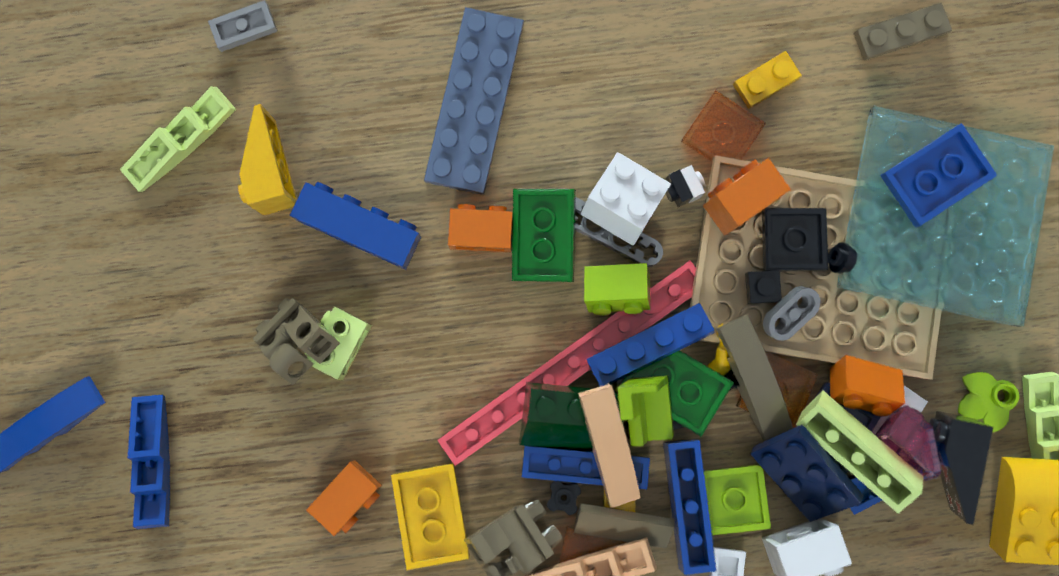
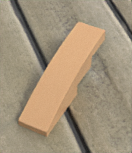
M606 384L579 393L578 396L586 419L585 423L593 446L592 451L610 508L640 499L641 496L632 457L612 386Z
M646 537L574 558L524 576H640L655 572L657 566L648 538Z

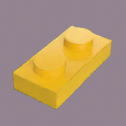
M784 51L737 79L733 86L747 108L750 109L797 81L802 75L788 53Z

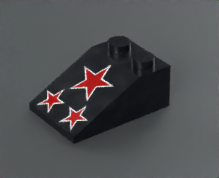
M936 411L935 418H931L929 421L928 430L933 429L941 470L939 473L949 508L965 523L974 525L994 427L974 418Z

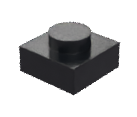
M680 169L667 176L665 180L671 183L665 193L669 201H675L677 207L689 203L693 195Z
M779 270L745 273L748 304L777 303L782 299Z

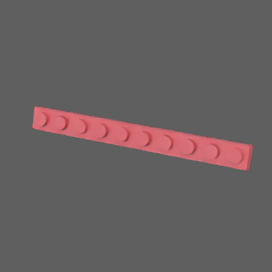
M691 260L650 288L651 310H643L639 314H628L624 311H618L437 441L455 466L522 419L526 382L568 386L591 369L587 361L588 358L648 329L692 297L693 281L696 267Z

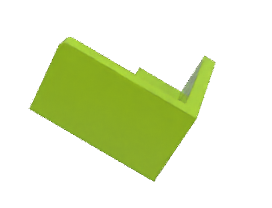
M668 376L630 378L617 387L621 421L628 420L631 447L644 446L648 441L671 440L674 437Z

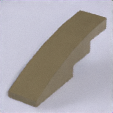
M748 314L716 328L729 355L727 357L729 365L739 383L737 386L739 393L763 441L793 429L776 377Z

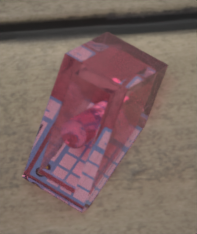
M909 405L901 407L890 414L875 435L924 477L923 482L938 478L941 474V467L933 426L924 419L922 413L911 408Z

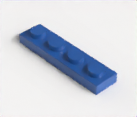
M698 303L588 358L587 361L599 386L611 385L714 334L715 330L701 304Z
M524 446L522 478L603 485L593 452ZM631 456L639 489L647 490L650 458Z

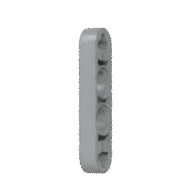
M577 197L575 200V212L581 214L586 202ZM583 216L581 225L575 223V230L637 264L647 263L648 267H652L662 259L663 248L661 244L644 233H641L639 236L641 241L638 246L645 249L649 245L653 246V253L656 255V258L650 257L648 261L643 259L644 253L637 248L634 254L630 253L631 244L624 247L617 246L613 241V234L602 228L598 232L590 231L586 226V217Z

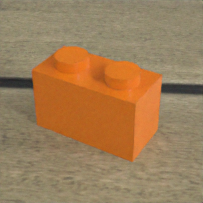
M459 204L458 209L450 208L448 237L450 250L511 253L512 211H507V207L489 206L488 210H476V206L471 204Z
M845 355L830 368V397L849 409L869 411L876 416H889L905 404L903 370Z
M356 460L351 461L306 511L333 536L337 535L341 530L346 534L359 520L355 516L363 506L368 510L380 497L377 490L382 484Z

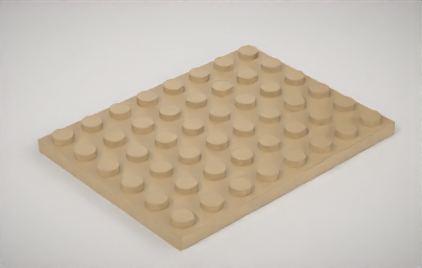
M715 155L712 160L707 194L729 177L734 182L735 180L732 177L740 172L750 161ZM775 166L791 190L766 208H826L828 254L840 242L849 244L857 252L856 264L847 273L837 274L832 272L829 268V263L827 271H779L782 298L795 287L804 286L815 290L821 302L816 315L791 338L784 341L768 336L763 328L765 315L777 303L748 304L745 273L763 271L762 211L725 236L708 212L704 211L690 307L698 303L701 304L715 333L700 341L719 344L720 340L717 337L716 328L721 323L726 324L742 315L748 314L765 352L832 364L838 362L843 356L849 355L903 370V376L933 380L956 203L923 225L915 228L887 185ZM707 195V198H706V202H708V201L710 200V198L708 197V195ZM802 297L797 302L798 306L802 303ZM779 318L777 319V321H776V323H775V327L778 326V324H779V322H780V319H779Z

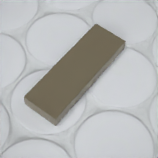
M580 503L574 523V533L625 542L647 537L650 546L667 548L674 530V519L583 503Z

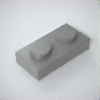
M265 0L208 21L216 45L221 52L278 32Z

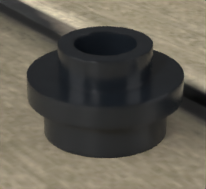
M844 242L835 245L828 254L829 268L837 274L850 272L857 261L856 250Z

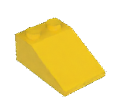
M261 104L254 105L239 173L242 184L238 185V191L243 203H247L248 206L264 216L294 207L297 198L276 120Z

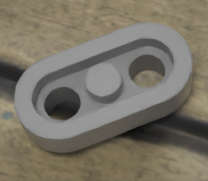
M804 286L792 289L765 315L763 320L765 333L779 341L791 338L818 312L821 303L818 293ZM802 297V303L798 306L797 302ZM779 318V319H780V322H779L778 326L775 327V323H776L777 319Z

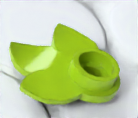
M975 372L964 376L962 381L970 393L966 394L960 401L958 406L959 415L977 420L983 419V423L994 427L993 432L1003 429L1009 422L1010 410L1019 401V391L1016 386L1006 380H996L986 372ZM1000 390L1005 394L1003 401L998 399V392Z

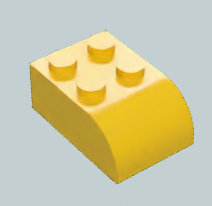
M1016 457L1001 458L989 546L1005 562L1059 565V460Z

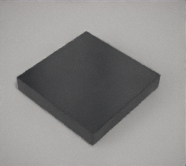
M764 208L762 210L763 271L828 270L826 208Z

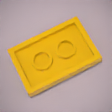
M450 463L392 474L391 479L406 570L469 559V547L464 541L467 536L454 464Z

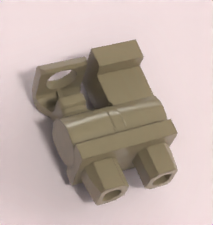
M285 298L278 305V313L271 320H263L256 327L257 334L253 340L270 360V367L294 385L314 364L296 350L297 347L321 364L340 342L320 324L309 310L294 298L291 300ZM303 362V368L299 373L294 375L288 374V369L293 363Z
M535 500L525 505L513 507L502 516L464 539L477 562L485 564L482 568L487 576H509L516 574L519 570L525 574L536 568L545 559L555 554L552 549L560 543L563 537L554 525H550L542 532L539 530L535 522L546 515V510L539 500ZM509 549L510 557L498 563H488L503 550Z

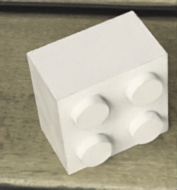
M617 152L587 198L580 215L634 246L671 183Z
M822 518L762 537L771 567L776 576H819L822 574L834 576L844 571L843 567L852 564L839 526Z

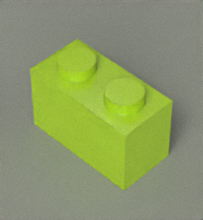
M647 263L584 266V302L588 312L604 316L615 311L639 314L643 310H651L650 273Z

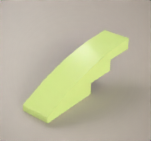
M211 86L192 107H184L166 128L158 127L120 169L121 172L138 192L145 191L199 147L234 113L236 108L217 87Z
M1052 371L1023 375L1024 410L1031 457L1033 459L1059 460V374Z

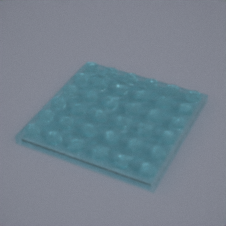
M873 106L869 111L845 243L856 250L857 261L850 272L839 274L837 287L1011 326H1024L1054 146L964 126L998 176L923 225L915 228L880 175L959 124Z

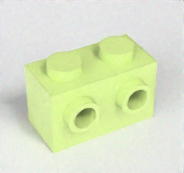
M334 306L332 311L328 310L324 314L320 324L340 344L321 364L309 355H307V358L314 363L312 367L337 380H343L372 325Z

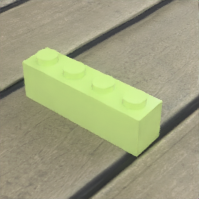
M822 390L801 411L796 425L803 424L824 450L898 514L922 494L924 477L825 391Z

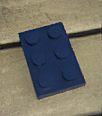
M803 424L755 445L750 453L810 522L862 503L863 493Z

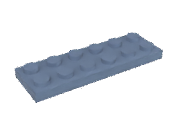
M465 7L424 177L426 183L484 195L524 20Z

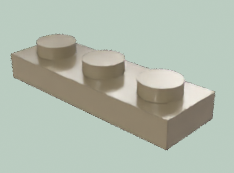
M941 2L858 29L854 36L862 58L866 61L946 35L952 31V28Z

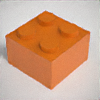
M769 158L760 164L755 159L732 177L735 180L734 182L729 177L707 195L710 200L703 207L725 236L789 192L791 188Z

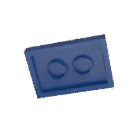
M960 123L880 176L914 227L917 228L998 175L964 125Z

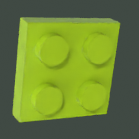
M759 464L704 470L712 535L771 529L764 470Z

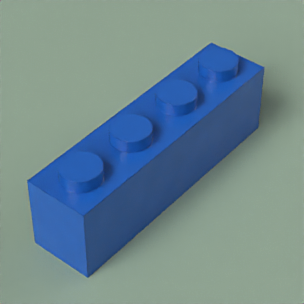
M305 182L289 216L300 223L405 270L407 269L421 239L420 234L415 231L417 228L415 225L400 219L399 223L387 219L388 213L376 207H372L371 211L360 207L361 201L344 194L343 198L333 195L334 189L323 183L316 182L315 186Z
M687 439L663 442L672 519H674L678 568L684 575L716 572L700 440Z

